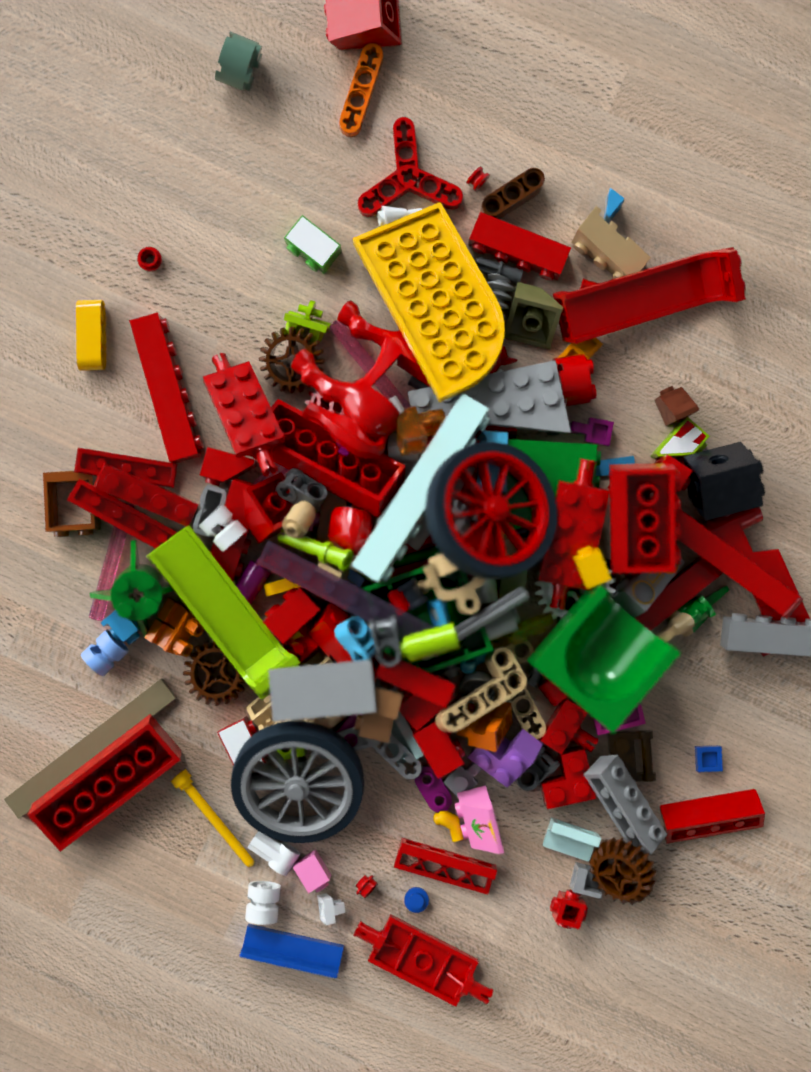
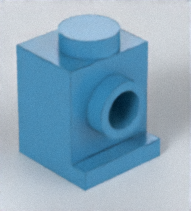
M116 610L101 622L103 627H111L109 631L116 640L127 642L128 645H131L140 637L139 632L141 629L137 620L122 618L117 614Z

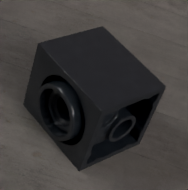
M741 441L683 456L684 465L693 470L689 476L692 480L687 487L688 499L705 521L763 506L762 496H765V488L761 482V474L764 472L762 462L759 459L757 460L752 451L747 449Z

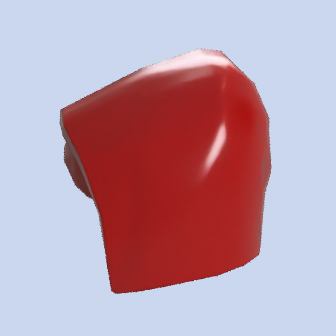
M336 507L331 513L329 540L334 543L335 547L343 550L350 549L353 551V555L358 556L373 533V516L366 511L355 508Z

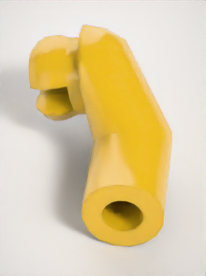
M447 810L434 814V823L450 830L452 842L464 839L457 815Z

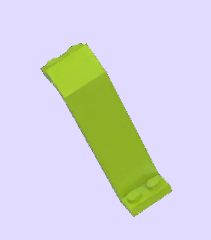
M185 526L146 555V558L151 564L156 566L239 675L261 700L270 694L269 669L299 666V660L295 655L288 653L278 642L190 526Z

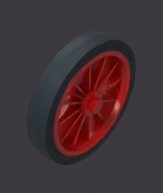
M481 442L464 447L449 456L438 467L428 486L425 510L432 539L442 555L451 564L469 575L483 579H501L518 575L534 566L545 555L553 541L557 525V506L551 484L539 465L527 454L513 446L499 442ZM487 464L500 467L494 490L492 489ZM478 466L482 489L466 471L468 467ZM508 471L519 482L502 497L501 492ZM458 477H460L476 499L453 489ZM522 486L529 502L509 505L507 500ZM451 497L477 508L476 511L451 514ZM531 507L532 523L509 514V511ZM471 516V522L474 524L460 536L453 519ZM508 522L530 531L525 543ZM484 523L477 551H475L464 540ZM491 531L497 558L484 555ZM502 531L518 550L509 557L506 554Z

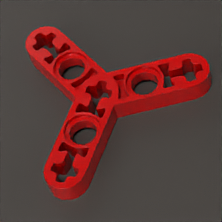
M407 117L398 118L393 124L396 171L359 197V212L365 217H373L378 211H381L382 206L391 205L408 192L435 204L441 202L442 206L449 210L460 207L463 200V192L458 186L418 168L414 123ZM401 125H406V129H409L407 130V141H402ZM402 148H409L412 150L413 155L409 159H403L399 156V152ZM409 172L412 173L414 180L409 179L408 182H405L403 175H407ZM419 177H422L419 188H416V181H419ZM426 182H434L437 186L436 191L433 193L425 192L423 185ZM386 185L393 186L395 193L391 197H386L381 192L382 188ZM441 187H444L443 193L451 195L452 192L456 193V199L458 200H453L452 203L448 202V196L441 194V198H438ZM377 192L379 199L373 202V209L370 210L368 207L364 209V201L367 200L370 203L375 200L376 195L374 193Z

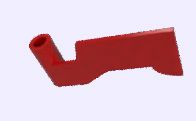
M760 507L702 523L707 529L799 595L779 549L753 552L743 530L763 521L764 518ZM753 595L761 615L770 616L772 620H781V617H784ZM803 601L790 615L791 618L796 619V622H805V619H810ZM761 653V655H762L763 657L766 656V655H768V654H770V653Z

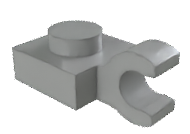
M472 761L467 768L462 765L453 770L443 780V783L458 797L457 793L470 790L478 783L474 776L482 768Z

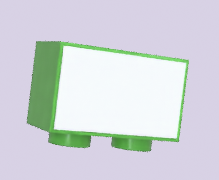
M303 215L284 237L286 245H288L286 249L295 257L300 255L306 259L305 264L315 272L320 270L325 274L342 252L341 245Z

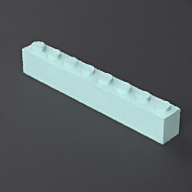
M462 393L353 562L352 566L378 584H381L383 580L388 581L394 571L392 565L396 559L401 560L408 549L406 543L410 537L415 538L422 527L419 523L424 515L426 516V494L434 473L453 453L476 443V434L479 430L483 432L490 421L488 417L489 409Z

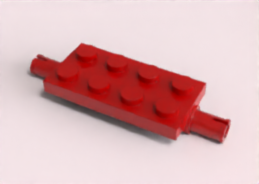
M219 353L221 361L216 354L212 357V362L217 372L203 376V381L237 459L244 456L253 457L258 461L263 476H270L269 469L272 475L278 472V467L272 458V449L276 445L284 443L285 437L249 361L231 367L225 353Z
M582 458L580 459L577 481L574 480V483L559 480L555 496L557 506L555 535L549 549L542 558L538 577L539 581L554 585L550 607L557 609L558 606L560 610L566 609L569 588L589 590L582 582L573 557L578 555L577 551L588 546H592V549L598 548L610 490L593 487L594 484H591L597 461L589 460L588 462L587 459Z
M390 914L383 930L378 931L362 921L359 922L358 928L356 927L353 936L373 945L368 962L457 1007L463 995H470L486 1005L489 1003L490 1000L488 998L492 997L493 989L475 981L473 977L479 963L477 958Z

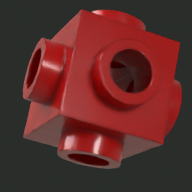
M567 889L566 892L559 890L557 897L552 898L550 911L557 925L567 929L572 927L580 930L581 923L585 921L588 907H586L587 905L583 897H580L581 894L575 893L570 889ZM566 904L571 906L569 909H565Z

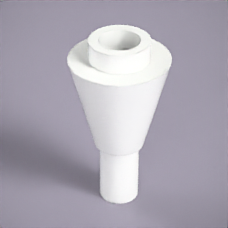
M382 206L381 211L377 212L379 226L389 224L420 211L422 208L407 210Z

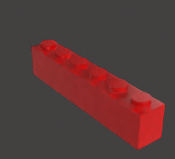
M157 312L129 320L169 462L176 464L202 456L200 451L204 449L200 435H196L194 430L197 422L193 411L189 412L187 403L190 402V397L187 389L182 388L180 380L184 379L180 365H176L174 360L177 352L173 341L169 342L167 333L170 332V327L167 319H163Z

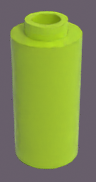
M454 623L404 636L403 642L400 643L403 658L408 657L410 662L460 648Z

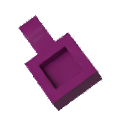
M590 417L587 424L576 421L569 423L571 433L585 435L584 442L606 447L610 446L614 422Z

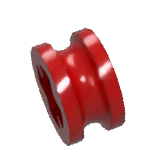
M481 166L466 181L468 185H473L474 191L479 190L490 177L489 173L483 172L484 168Z

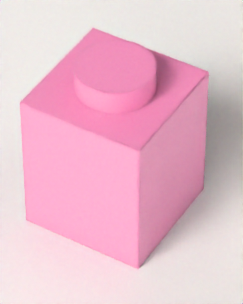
M316 849L294 863L293 869L308 894L313 890L319 892L329 885L328 881H330L331 873Z

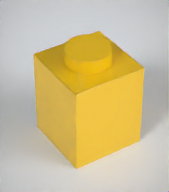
M588 546L577 551L578 555L574 556L573 560L587 589L611 580L602 554L597 547L592 549V546Z

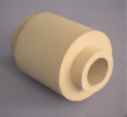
M300 501L292 507L282 522V527L288 536L292 538L304 537L315 520L316 510L314 506L309 502Z

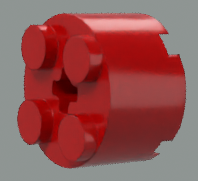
M584 354L554 358L552 360H555L557 364L565 407L587 404L591 402V399H596L595 384H591L590 375L594 374V366L591 359L587 360Z

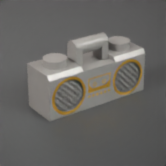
M680 558V565H676V572L623 573L626 577L616 586L618 591L612 598L628 614L636 618L650 607L685 562Z

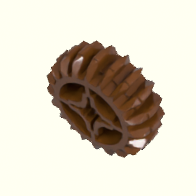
M294 326L290 327L289 334L285 327L280 328V335L274 331L271 333L273 340L270 338L264 340L269 348H260V351L266 354V356L259 357L260 362H266V365L260 367V370H268L269 374L264 377L265 380L272 377L274 381L271 383V386L275 387L280 383L281 392L285 391L287 386L290 394L295 392V386L300 393L304 391V385L308 389L311 388L304 384L301 379H296L297 373L292 370L287 360H283L292 354L295 358L299 350L296 341L313 353L317 365L326 362L324 358H318V355L324 353V349L316 350L315 348L320 344V341L316 340L312 343L310 341L313 338L312 333L304 337V328H301L298 334H296ZM288 340L286 353L274 356L277 346L282 341ZM275 363L285 368L288 378L279 373Z
M208 640L204 641L205 650L200 645L195 646L198 655L191 652L189 657L193 662L185 661L184 663L186 667L191 668L183 672L184 676L191 677V679L184 682L185 685L192 683L194 686L189 690V693L193 694L198 691L199 694L196 697L198 701L206 696V705L211 703L212 698H214L215 706L220 705L221 698L225 704L230 703L229 695L236 700L239 696L235 690L243 693L245 688L240 683H247L237 671L235 680L228 673L227 666L229 660L225 655L217 663L203 658L211 652L222 653L214 641L213 647ZM199 665L202 666L201 669L206 673L204 685L198 676ZM222 665L219 673L222 675V678L218 676L212 679L214 677V671L211 667L215 669L218 666ZM216 682L231 686L223 692L210 690Z
M613 837L609 841L605 840L594 850V854L589 862L591 864L589 872L594 874L592 881L599 883L597 889H603L605 896L611 895L613 901L620 899L623 905L627 902L633 905L637 901H643L651 894L652 888L656 884L657 879L655 876L657 870L653 868L654 861L648 860L649 853H643L641 846L635 847L632 840L626 843L623 837L618 840Z

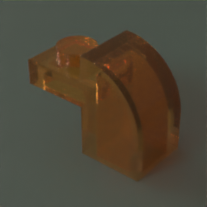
M416 406L405 409L399 415L396 444L401 457L426 451L427 436L435 435L445 421L446 415L443 408L418 413Z

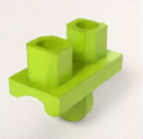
M312 300L308 306L299 304L298 311L306 313L305 315L289 311L284 316V320L287 321L286 330L288 334L291 326L295 327L296 334H298L302 326L310 328L309 333L313 334L311 342L319 340L321 343L325 333L330 330L331 323L313 318V316L322 318L323 311L315 309L316 301Z

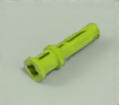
M283 528L280 530L284 535H278V542L318 557L321 563L333 564L338 566L341 571H346L351 564L353 551L350 549L343 550L335 547L332 542L322 543L306 536L292 538L285 533Z

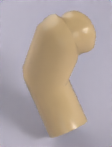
M340 715L329 716L323 719L307 718L304 721L331 729L343 718Z

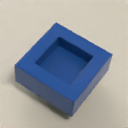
M695 746L696 771H723L722 746Z

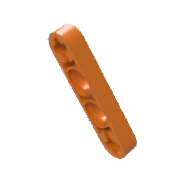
M375 43L367 44L362 49L340 116V130L347 137L356 136L362 128L383 63L382 48ZM372 52H375V53H376V57L373 58V61H372V64H371L372 68H370V67L368 66V64H369V56H368V55H371ZM364 73L372 77L371 82L366 85L358 81L359 76ZM361 96L365 102L361 107H354L351 104L352 98ZM352 112L355 114L354 125L356 126L347 129L345 122H350Z

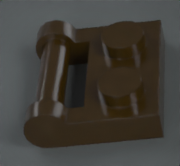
M652 730L607 733L609 755L619 756L635 782L656 781V772H653ZM641 739L643 772L636 773L634 740Z

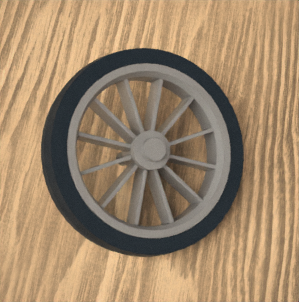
M305 721L280 722L259 730L242 746L232 769L231 793L235 806L242 817L262 834L290 843L321 841L342 831L356 816L364 795L363 766L354 748L335 731L325 726ZM291 747L293 768L278 753V749ZM296 748L313 750L308 760L305 756H299L297 759ZM317 753L330 759L308 771ZM268 754L280 769L259 760ZM335 767H338L342 776H321ZM252 770L272 779H252ZM345 786L343 795L323 788ZM277 789L261 799L255 792V790ZM287 796L279 812L268 806L279 798ZM316 797L336 805L326 810ZM303 799L308 801L318 813L317 815L305 816ZM291 800L298 801L299 816L284 814Z

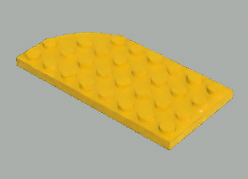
M441 202L352 238L356 251L439 403L471 389L482 381L492 370L501 353L504 340L503 313L494 293Z

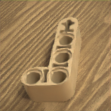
M523 638L514 639L499 647L511 650L519 665L525 662L533 653L531 643ZM519 643H525L527 646V652L524 656H517L515 654V647ZM525 687L523 691L507 701L511 703L512 711L521 728L534 738L540 739L546 732V725ZM519 699L528 700L529 704L526 710L518 711L516 709V703ZM529 715L536 724H539L536 732L528 730L531 725L526 717Z
M498 648L487 653L485 663L493 679L438 712L435 722L441 731L456 732L525 689L527 685L526 676L511 650ZM498 653L503 657L502 666L496 663ZM511 675L516 680L514 688H511L508 683ZM490 688L495 691V699L493 701L488 698V690ZM469 701H472L475 705V710L472 714L467 711V703ZM457 714L460 715V717H456L453 720H451V725H447L446 721L449 720L448 716H455Z

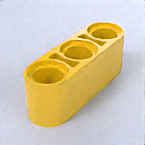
M77 300L76 359L79 371L106 369V308L103 300Z

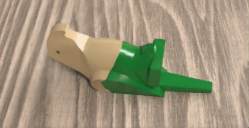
M726 585L705 598L699 595L685 603L669 616L670 619L667 626L656 636L667 643L679 634L683 636L693 634L708 617L712 618L716 615L712 605L730 589Z

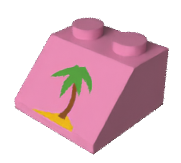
M486 785L457 793L459 802L455 803L458 818H464L465 824L460 825L464 840L469 839L473 849L496 854L504 853Z

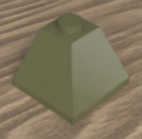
M518 282L509 311L504 338L550 350L563 306L542 288Z

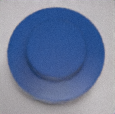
M413 887L406 892L404 903L409 911L419 913L427 908L429 897L424 889Z

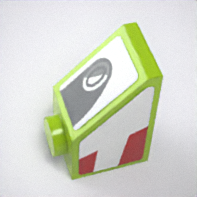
M686 417L680 421L650 456L653 459H658L668 454L673 458H680L702 452L708 445L705 441L710 436L689 417Z

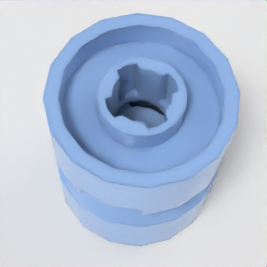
M108 629L96 639V645L91 644L81 653L85 663L101 676H105L114 667V661L119 662L129 652L125 643L122 640H116Z

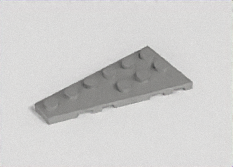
M555 360L488 374L477 385L463 392V394L489 409L488 417L490 421L487 426L523 428L571 435ZM431 387L408 391L413 418L443 421L447 418L462 393L439 403Z

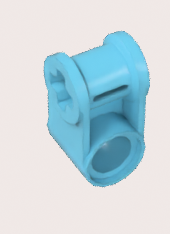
M354 616L337 625L335 637L351 655L353 661L370 660L377 654L375 646H372L375 643L372 639L371 630L362 618Z

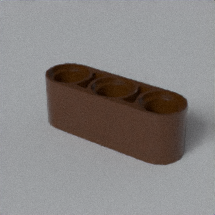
M538 168L527 169L487 195L482 201L481 212L497 219L503 218L541 192L545 181L544 173ZM530 178L536 179L538 185L530 186L527 180ZM513 191L518 195V198L515 200L509 199L506 193ZM493 204L498 208V211L495 213L488 212L486 206Z

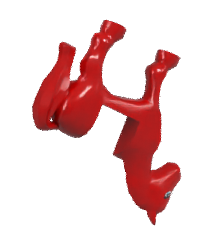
M350 300L340 310L337 318L338 322L349 327L350 334L355 339L372 341L381 346V352L368 373L354 382H342L333 379L320 370L315 363L313 353L307 349H302L298 352L292 361L291 368L301 375V381L304 384L313 387L325 401L337 402L343 408V415L336 414L310 402L304 409L302 416L320 423L335 442L339 443L353 455L362 458H377L384 452L388 436L398 428L402 419L394 404L384 395L373 389V385L397 360V366L427 386H431L401 331L385 330L371 325L361 316L358 305ZM502 346L499 358L488 374L496 372L501 365L505 366L515 363L518 359L509 357L505 346Z

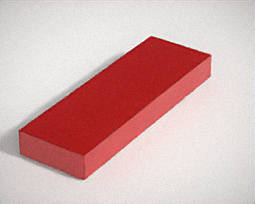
M389 653L384 655L387 661L392 662L396 659L395 656ZM402 659L393 666L380 664L375 675L377 678L443 708H446L456 684Z

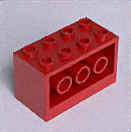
M671 463L609 465L612 573L676 572V565H680V549H678V545H675V539H680V524H678V520H675V514L680 513V498H678V495H675V488H680V473ZM646 487H650L652 490L649 496H644L641 493ZM650 513V515L653 516L649 519V521H644L642 519V517L645 516V514ZM651 539L652 543H650V545L644 546L642 542H645V540Z

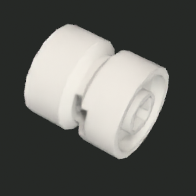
M224 504L199 525L207 536L214 537L213 542L222 552L247 531L238 520H232L233 514Z
M270 881L250 882L247 898L251 902L246 906L245 920L260 925L277 923L279 907L275 903L280 900L281 885Z

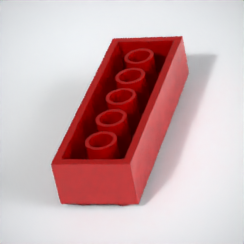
M277 399L271 406V409L284 434L285 442L276 445L272 449L271 455L274 462L288 470L292 468L301 470L310 478L323 484L327 491L379 518L403 484L406 465L383 453L377 458H362L352 453L345 456L338 453L340 446H338V443L333 440L320 423L304 418L302 416L303 411Z
M149 714L32 803L27 816L61 852L181 760V749L155 718Z

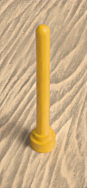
M186 768L182 770L170 782L176 789L179 788L187 793L247 867H252L254 859L192 785L193 781L190 778L192 775Z

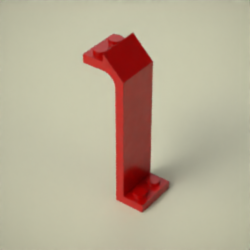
M734 247L698 253L576 291L553 293V299L563 306L559 319L562 340L577 344L715 301L739 302L745 300L746 285L742 279L740 268L742 262L738 251L734 250Z

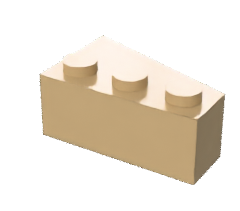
M595 206L578 228L571 242L574 244L575 250L582 255L587 254L591 257L593 263L598 268L606 269L612 273L613 279L641 271L651 257L630 237L625 239L615 231L618 226L613 221L608 224L599 215L602 210Z

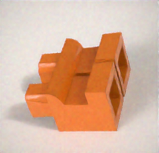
M168 598L157 616L161 620L155 619L145 639L160 646L165 652L189 657L193 646L187 642L191 635L195 637L201 636L205 629L186 605Z
M504 702L500 704L499 707L497 706L456 731L457 735L468 737L469 746L497 752L504 736L513 723L511 703ZM468 703L467 711L472 714L475 710V705Z

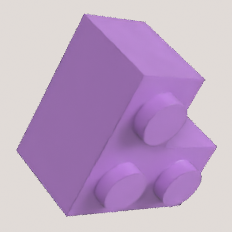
M522 729L511 741L504 737L497 752L473 747L468 758L508 788L534 763L543 744Z

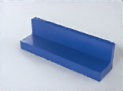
M248 924L239 957L337 978L344 945Z

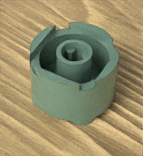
M230 31V37H226L218 59V63L222 66L221 72L216 70L215 80L241 91H250L254 81L253 68L258 69L262 59V46L256 41Z

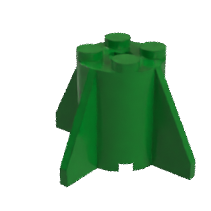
M137 539L131 540L130 566L120 573L111 589L93 591L89 594L90 598L111 601L113 608L120 617L128 620H137L145 638L149 631L147 618L157 612L164 594L174 590L168 582H164L162 575L156 569L147 564H140ZM138 588V591L144 594L138 595L134 592V589Z

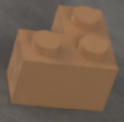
M375 687L377 712L357 715L354 727L355 730H358L357 735L389 743L393 722L398 717L403 694Z

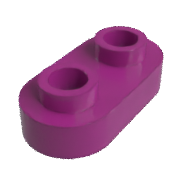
M430 765L421 766V773L415 778V784L431 810L438 813L448 810L452 803V797L442 778H437ZM429 775L432 779L429 783H424L422 781L423 776ZM436 797H443L444 802L437 804L435 802Z

